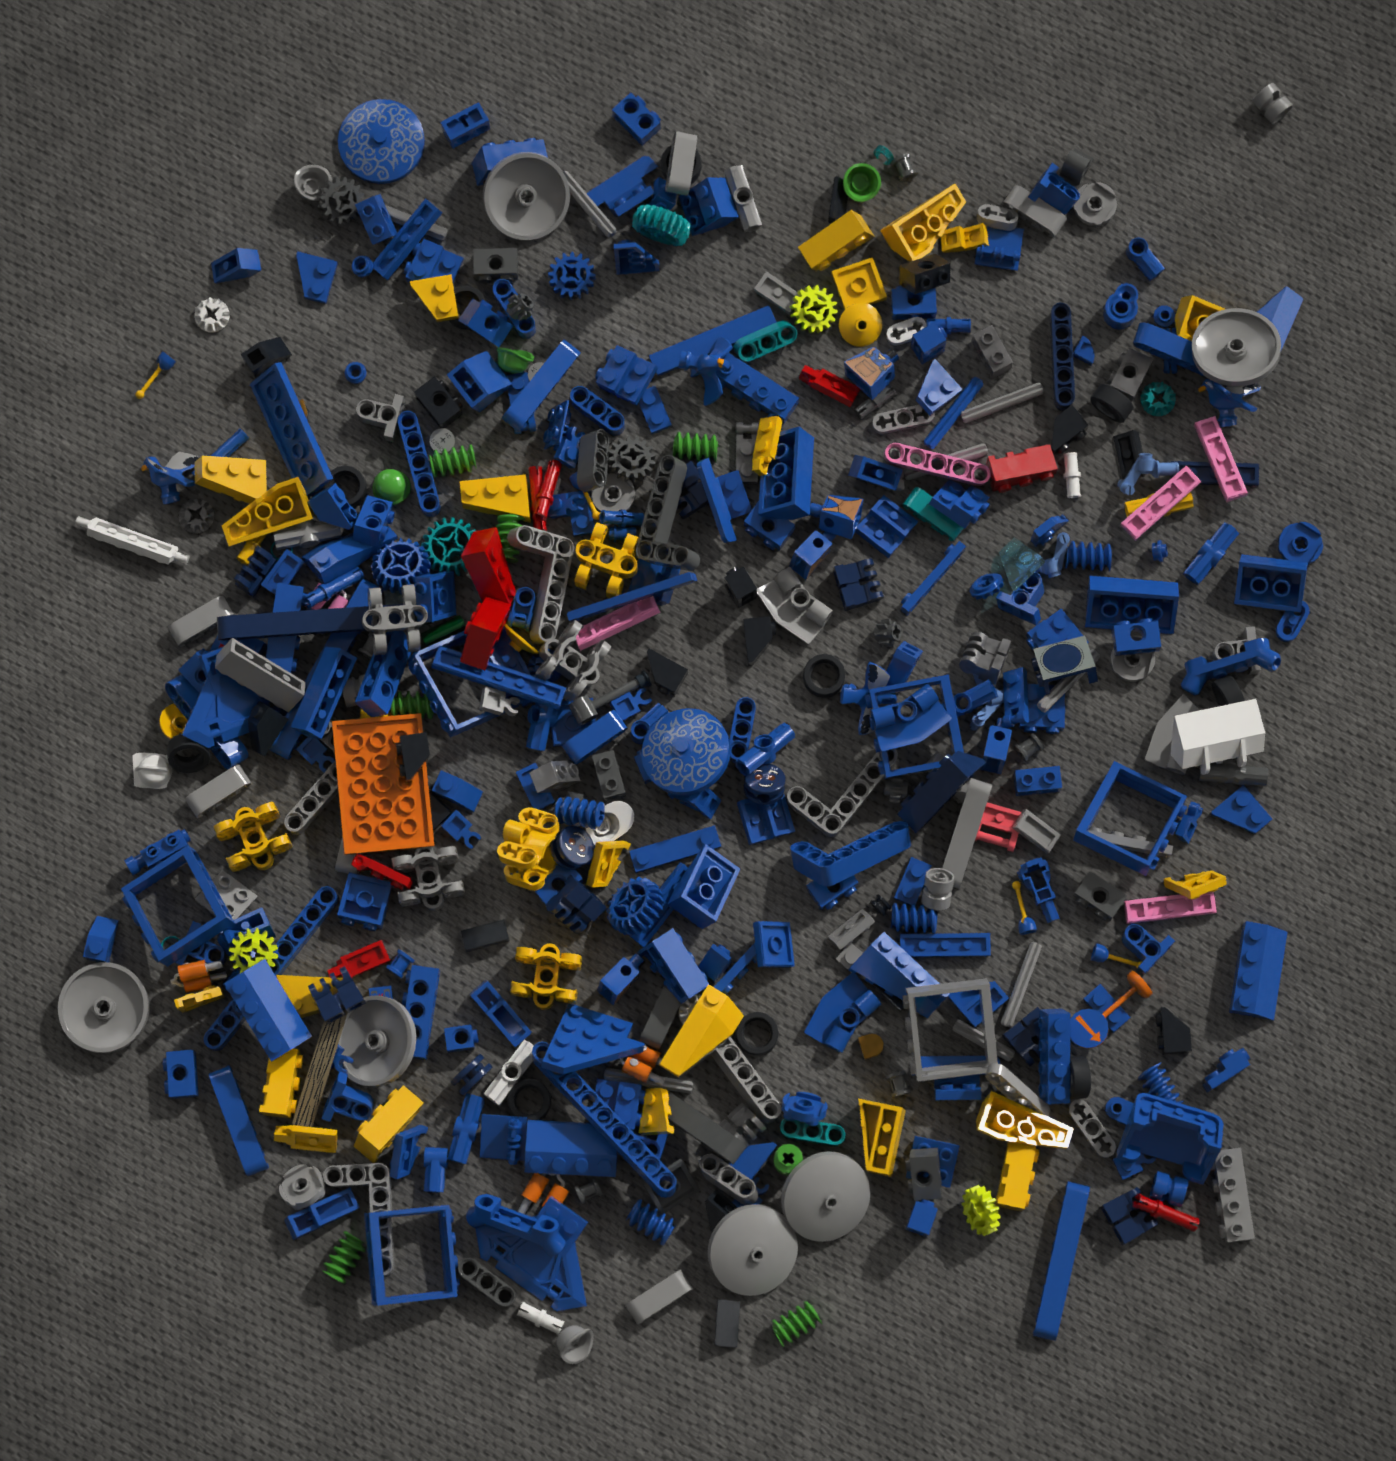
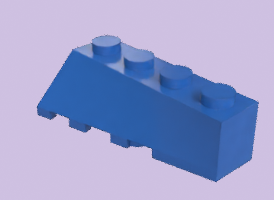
M885 932L848 969L854 974L857 972L864 976L865 981L873 985L875 983L879 985L891 997L894 995L901 1000L906 995V988L940 984ZM950 993L914 997L916 1012L928 1018Z

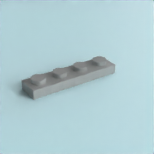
M1090 827L1088 831L1123 849L1150 854L1157 841H1146L1145 837L1134 835L1133 838L1124 837V833L1111 831V834L1102 833V829ZM1167 845L1164 853L1159 852L1157 856L1170 858L1173 846Z

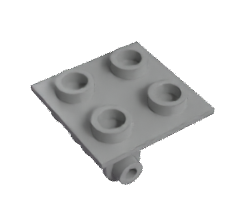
M224 870L212 880L233 920L237 919L257 898L256 894ZM202 891L195 900L201 906L208 909L211 914H214Z

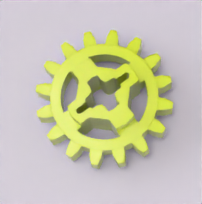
M809 285L805 287V291L801 289L797 292L799 296L792 298L795 304L790 305V308L795 312L790 316L797 318L794 323L795 325L802 324V331L808 328L809 333H813L815 329L817 333L823 331V328L828 329L830 327L829 322L833 323L836 320L832 315L838 313V310L833 309L837 302H831L830 299L833 297V294L826 295V288L819 291L818 285L814 286L813 289ZM805 298V300H804V303H805V304H804L803 308H801L802 301H803V299ZM811 307H812V308H815V307H816V308H819V307H820V309L817 310L816 312H815V311H807V310L810 309ZM827 310L826 316L823 318V313Z
M247 928V934L238 933L239 940L232 939L235 947H229V951L234 954L229 956L230 961H236L233 964V968L240 967V973L266 959L269 966H275L272 959H277L278 954L273 953V951L277 950L278 947L277 945H271L274 941L273 937L266 938L267 931L259 934V928H256L255 932L251 933L250 929ZM251 939V942L247 945H241L244 941ZM260 940L267 945L269 950L261 947ZM252 948H256L257 953H259L255 954V957L250 956L249 952L252 951ZM239 956L247 960V965L241 962Z
M979 1185L965 1190V1195H962L965 1202L961 1203V1205L964 1207L963 1214L967 1215L966 1222L970 1223L971 1229H976L977 1234H982L983 1236L997 1231L996 1227L1000 1226L997 1219H1000L1001 1216L998 1214L999 1207L995 1206L996 1199L992 1198L991 1192H986L985 1187H980Z

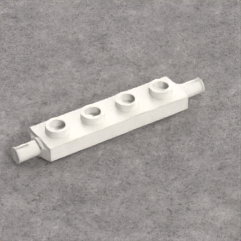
M78 516L75 525L87 528V536L93 537L98 541L107 542L115 545L117 548H123L137 555L145 556L168 565L174 560L187 564L190 556L179 553L177 546L99 518L88 520Z

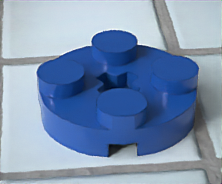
M1307 522L1290 524L1279 536L1278 551L1284 560L1307 562L1309 565L1318 559L1323 550V542L1319 530ZM1303 539L1306 548L1298 549L1295 540L1300 541Z
M796 1092V1096L791 1097L790 1093L786 1094L783 1097L781 1106L784 1112L783 1117L786 1120L802 1121L810 1126L818 1125L819 1121L826 1117L828 1108L826 1101L823 1104L821 1097L808 1092Z

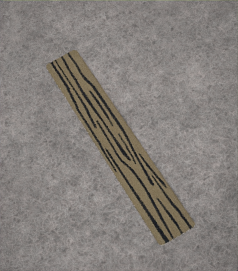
M342 1007L345 1013L343 1017L328 1025L325 1021L323 1023L293 1118V1125L313 1126L348 1012L345 1007Z

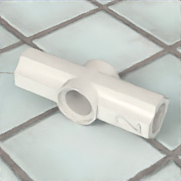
M524 1039L484 1092V1095L489 1100L500 1106L510 1090L520 1081L524 1072L533 1062L532 1049L534 1045ZM508 1068H516L518 1075L514 1078L507 1077L505 1072Z

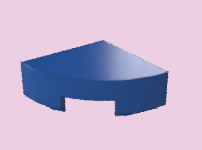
M1082 335L1073 352V356L1092 365L1094 350L1090 341Z

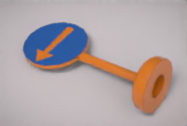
M1132 970L1127 975V980L1132 988L1102 1014L1092 1009H1084L1075 1013L1070 1019V1038L1072 1042L1086 1049L1096 1048L1101 1045L1108 1035V1022L1105 1018L1135 992L1145 999L1153 994L1142 977Z

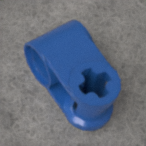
M522 587L517 591L507 623L510 628L515 626L524 628L527 632L530 631L536 603V596L531 588ZM523 594H530L532 596L529 603L524 604L520 601Z

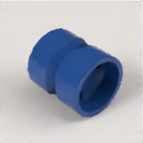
M1156 1171L1149 1198L1154 1201L1158 1199L1162 1202L1166 1200L1168 1205L1181 1208L1187 1191L1188 1179L1178 1176L1171 1178L1167 1173Z

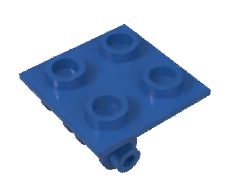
M987 227L989 246L984 247L982 245V247H977L975 265L1018 271L1024 229L1015 228L1014 230L1006 231Z
M569 400L549 410L547 416L549 427L543 436V442H545L544 449L554 446L553 450L557 451L561 440L567 438L565 437L567 432L564 429L569 428L568 425L571 419L570 409L568 408Z
M482 1114L480 1158L507 1159L510 1165H516L519 1160L525 1161L527 1117Z
M915 1136L912 1149L938 1148L942 1186L950 1188L960 1145ZM911 1171L907 1172V1179H912ZM925 1171L918 1173L921 1177L929 1176Z

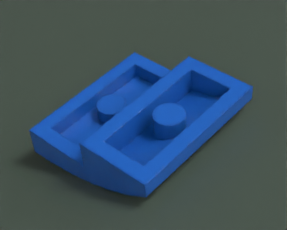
M883 495L857 526L855 533L889 558L917 525L918 521Z
M785 795L776 803L769 805L757 804L749 799L737 802L749 845L795 832Z

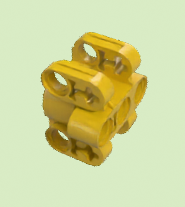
M597 522L590 540H581L576 545V555L582 563L575 577V586L586 590L594 568L612 575L606 589L607 598L621 595L624 578H632L637 573L638 565L635 555L639 537L628 533L621 550L603 544V541L608 532V526ZM590 548L591 550L587 556L580 554L581 549ZM604 555H610L613 560L605 564L601 561V558ZM628 562L634 565L633 569L630 571H628Z
M274 802L257 807L255 809L256 813L248 807L240 808L236 812L234 821L228 819L213 826L216 836L220 841L240 835L246 849H242L241 852L226 858L232 872L247 868L251 865V860L259 870H268L274 862L273 854H281L293 848L287 833L270 840L265 835L262 825L280 818L279 811ZM252 834H259L260 840L257 843H249V837ZM267 854L268 861L265 864H258L257 858Z
M529 807L519 813L520 822L514 820L506 822L503 829L504 842L498 846L497 854L499 860L506 864L504 875L508 883L536 891L544 886L547 875L551 874L557 865L551 855L550 842L555 839L559 831V822L555 815ZM547 822L555 823L551 828L543 827ZM532 876L540 877L537 882L531 883L528 881Z
M551 943L543 945L539 953L536 949L516 947V962L536 965L534 985L531 982L530 984L512 981L511 995L531 998L533 994V1001L536 1007L541 1010L551 1008L555 999L562 1003L576 1004L577 989L569 990L557 986L560 968L581 970V955L561 953L560 958L558 947ZM553 949L556 951V954L546 950ZM549 971L553 974L550 982H543L541 980L543 972ZM538 996H550V1000L547 1004L542 1005L538 1003Z

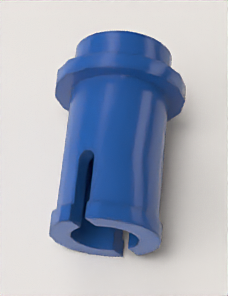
M616 525L609 527V540H613V542L625 540L628 533L636 536V527H616Z

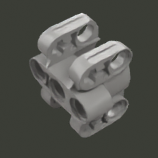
M414 584L402 585L403 605L383 607L381 588L368 589L369 610L365 612L362 618V626L365 630L374 632L372 635L374 655L386 654L385 632L406 630L408 652L420 650L419 629L414 628L425 624L428 613L424 607L416 605ZM414 611L421 612L423 615L422 621L415 622ZM392 613L398 614L401 622L392 624L389 621V615ZM373 615L372 626L366 622V617Z
M576 620L563 630L558 640L550 639L540 647L539 655L544 662L534 675L536 678L546 681L550 678L552 672L556 670L570 680L564 698L570 702L577 698L584 688L590 687L598 681L600 673L597 665L604 659L611 648V645L607 642L600 640L591 648L586 657L573 649L570 644L577 640L575 637L584 627ZM548 646H552L555 649L553 655L549 653ZM566 658L573 662V668L567 666ZM591 675V681L587 680L586 677Z
M455 846L437 849L436 854L431 847L417 848L414 857L402 855L391 859L393 870L401 874L416 871L419 888L415 887L416 889L397 892L399 903L402 907L420 904L422 899L428 910L437 911L444 904V896L445 898H454L465 895L462 880L444 884L441 880L439 866L459 862ZM427 873L435 875V880L432 883H425L423 881ZM439 896V902L436 905H429L427 903L428 897Z

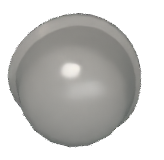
M319 165L304 166L297 171L294 177V185L299 195L307 201H320L317 196L323 195L320 187H327L325 181L332 182L328 170Z
M571 1325L562 1330L556 1343L561 1358L569 1364H577L586 1359L593 1345V1332L591 1329Z

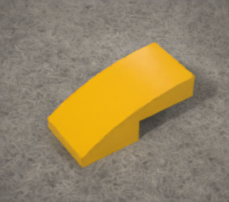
M984 223L967 228L957 226L946 229L941 236L942 252L944 253L977 249V247H982V245L984 247L989 246L987 225Z

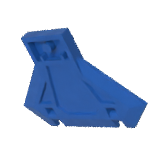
M223 647L199 655L206 680L181 734L206 748L215 746L213 739L219 736L221 741L225 742L249 733L247 719L250 716L251 710L259 701L270 707L269 700L258 696L251 689L240 685L236 680L223 675L215 668L216 656ZM270 707L284 717L287 714V711L282 708ZM215 723L216 728L210 730L209 725Z
M551 1196L539 1214L533 1216V1218L539 1219L544 1214L557 1220L559 1224L558 1232L566 1243L564 1249L555 1256H548L537 1243L492 1226L483 1225L475 1228L480 1257L486 1262L490 1257L498 1261L495 1266L496 1269L541 1301L548 1296L554 1301L551 1308L555 1311L587 1306L575 1242L588 1222ZM499 1245L506 1250L504 1254L496 1249ZM554 1284L562 1289L560 1293L552 1289Z

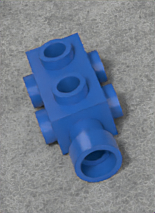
M185 829L182 831L177 830L156 843L148 845L140 851L139 855L135 857L130 856L124 861L132 875H135L145 866L152 869L189 845L188 842L191 839Z

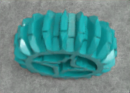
M641 205L638 207L632 222L633 228L642 236L673 246L685 244L691 228L690 223L682 215H678L669 209L656 207L655 205Z
M451 517L450 523H447L446 519L443 518L442 525H439L437 521L434 522L435 530L431 527L427 528L431 535H423V539L427 542L421 543V546H424L426 549L423 552L429 554L427 560L433 563L431 565L432 571L439 567L438 573L445 570H455L456 575L460 576V568L465 573L468 572L463 560L461 559L453 563L448 562L456 555L461 556L465 549L464 546L458 543L460 533L469 541L472 533L476 530H470V523L463 527V519H460L455 524L454 517ZM454 531L447 538H437L444 532ZM454 542L455 548H451V550L447 552L448 549L446 545L450 546ZM434 544L444 550L442 561L433 553Z

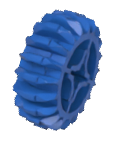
M401 537L399 542H394L391 539L390 545L383 543V549H377V555H373L371 569L373 571V578L378 586H382L384 591L390 589L392 594L399 591L402 595V585L415 584V577L430 574L429 570H431V563L427 560L429 554L423 552L426 549L424 546L420 547L417 541L412 543L410 538L406 542H403Z
M638 877L634 880L631 878L629 883L623 882V886L620 889L617 888L616 894L611 895L613 899L607 902L609 908L606 909L608 913L607 919L612 924V927L621 934L633 936L637 933L640 935L642 930L647 931L650 924L654 925L653 921L656 918H660L658 913L663 911L664 895L659 886L650 879Z

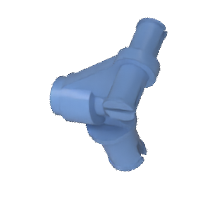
M1140 453L1139 458H1137L1125 479L1118 481V487L1122 493L1132 495L1135 491L1134 485L1141 473H1150L1155 478L1176 475L1179 472L1178 462L1159 463V461L1152 458V454Z
M1065 532L1057 535L1054 557L1046 560L1035 557V560L1017 565L1020 577L1022 578L1028 572L1048 574L1049 578L1061 575L1060 570H1062L1067 544L1070 541L1069 535Z
M973 674L976 685L984 682L978 679L979 675ZM996 689L998 697L985 703L986 706L972 717L970 727L973 731L981 728L985 721L1004 703L1003 690Z

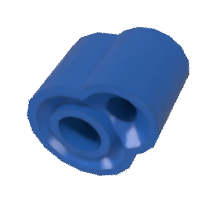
M1121 284L1106 301L1103 316L1108 326L1113 329H1126L1132 325L1136 318L1138 291L1132 284ZM1116 308L1124 309L1125 313H1118Z

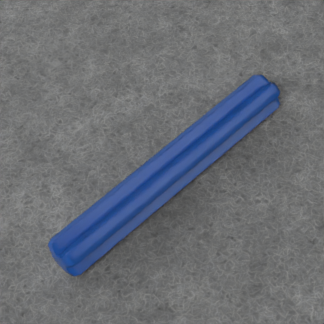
M978 377L972 378L925 438L924 444L928 448L934 449L961 415V412L965 410L984 385L981 379Z

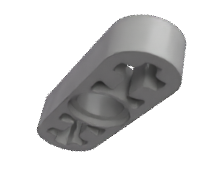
M920 405L877 414L873 418L872 427L878 434L915 428L932 423L935 413L931 416L928 415V419H924L923 416L916 417L917 422H913L914 416L911 411H915V415L921 414L923 408ZM900 414H907L910 421L908 424L902 425L898 422L897 417ZM890 416H894L895 427H892V423H887L884 429L880 425H876L879 423V419L887 422L891 421Z
M1074 1100L1068 1108V1113L1098 1156L1102 1158L1112 1156L1116 1150L1114 1140L1084 1100ZM1075 1104L1084 1106L1085 1109L1082 1112L1085 1117L1088 1114L1092 1117L1087 1119L1082 1125L1079 1122L1083 1119L1081 1115L1073 1113ZM1093 1122L1097 1124L1098 1133L1096 1135H1089L1086 1132L1085 1127L1088 1123ZM1102 1132L1105 1137L1101 1138L1105 1144L1108 1142L1111 1144L1109 1148L1110 1153L1108 1154L1106 1151L1101 1152L1099 1150L1102 1147L1099 1141L1095 1144L1092 1139L1098 1138Z

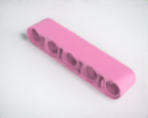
M900 443L889 444L884 451V459L891 465L975 486L984 485L991 477L990 469L984 464ZM895 448L899 451L900 457L892 459L888 451ZM918 454L921 457V463L918 465L912 464L910 455ZM939 459L943 464L942 469L935 470L931 465L932 460ZM956 464L961 465L964 468L963 475H956L953 472V466ZM975 470H982L985 473V479L982 481L977 480L974 476Z

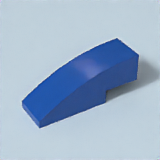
M487 980L483 981L469 993L472 999L514 1047L532 1033Z
M348 1188L287 1216L284 1221L293 1240H296L358 1210L360 1207L351 1188Z

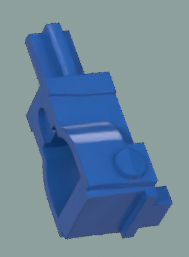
M1040 857L1020 865L1021 869L1017 872L1019 880L1022 881L1023 886L1027 890L1032 892L1035 899L1034 902L1036 906H1041L1047 923L1060 919L1053 903L1056 897L1049 884L1050 866L1048 861L1042 860ZM1043 868L1044 871L1041 873L1045 881V887L1036 890L1031 877L1025 878V875Z

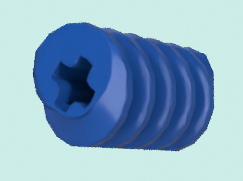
M1071 541L1066 550L1065 568H1068L1071 562L1074 569L1081 563L1082 570H1085L1087 564H1090L1092 571H1094L1096 565H1099L1100 571H1103L1105 565H1107L1110 572L1112 561L1110 544H1106L1103 550L1101 543H1098L1094 549L1092 542H1089L1085 548L1084 542L1080 541L1078 547H1076L1075 542Z
M569 796L563 802V799L560 797L556 802L554 815L557 817L559 824H573L576 827L582 826L583 828L597 829L604 820L605 804L604 802L596 804L594 800L588 804L587 799H583L580 803L579 798H574L572 801V798Z
M893 903L891 928L895 925L896 931L899 932L903 925L905 931L908 932L910 927L913 926L914 932L917 933L921 926L923 932L926 933L928 928L931 927L932 933L935 934L937 929V910L935 912L933 909L928 908L925 911L922 904L918 911L915 904H911L909 910H907L904 903L899 910L897 903Z
M1162 1062L1145 1070L1138 1077V1080H1146L1142 1086L1143 1088H1151L1148 1094L1181 1104L1184 1102L1176 1101V1098L1180 1095L1179 1093H1171L1175 1085H1167L1171 1078L1162 1077L1166 1069H1158Z
M639 1199L626 1220L630 1218L629 1226L632 1227L638 1223L637 1231L640 1232L646 1228L645 1236H649L653 1232L652 1240L656 1241L661 1237L660 1245L664 1246L676 1225L672 1226L673 1218L665 1222V1213L657 1217L658 1209L655 1208L652 1212H649L650 1204L641 1207L642 1199Z

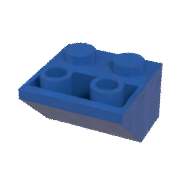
M707 177L692 187L687 196H679L686 220L691 225L690 231L692 236L726 226L739 217L725 178Z
M488 351L462 361L447 374L471 408L478 412H481L513 385Z

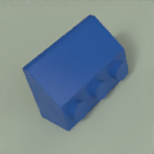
M1241 554L1234 604L1301 612L1308 563Z

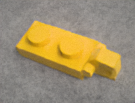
M779 416L760 418L752 457V471L759 476L767 475L769 462L776 457L783 422Z
M296 1125L276 1126L274 1141L285 1142L291 1145L292 1149L336 1153L338 1130Z

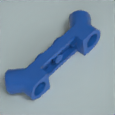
M1267 638L1254 639L1244 643L1246 650L1244 652L1212 662L1207 661L1203 656L1185 662L1187 674L1181 682V687L1196 696L1200 694L1207 680L1212 678L1220 679L1234 671L1243 672L1253 665H1258L1269 672H1273L1279 667L1281 656L1270 649Z
M479 1195L475 1199L474 1206L468 1209L466 1213L467 1222L471 1227L478 1228L486 1224L539 1244L548 1256L557 1255L565 1247L566 1241L558 1232L559 1224L557 1220L544 1214L539 1219L503 1207L501 1206V1198L493 1195Z

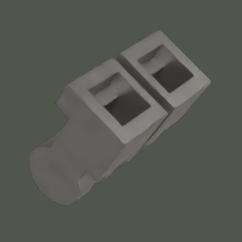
M982 632L972 633L959 662L960 669L967 674L979 675L978 679L983 681L989 679L992 684L996 685L1007 658L1011 640L1003 638L1001 642L988 638Z
M742 1102L727 1116L733 1122L732 1125L726 1119H723L718 1124L747 1146L749 1144L745 1141L746 1138L742 1133L746 1137L749 1136L755 1140L757 1138L756 1133L758 1131L763 1132L766 1129L764 1124Z

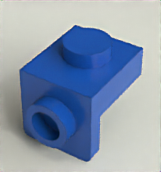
M658 177L654 181L653 198L647 205H655L656 207L669 210L676 205V194L665 191L666 180Z

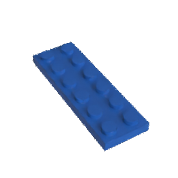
M274 363L251 382L250 386L291 478L299 477L308 498H310L333 480V477L282 363Z

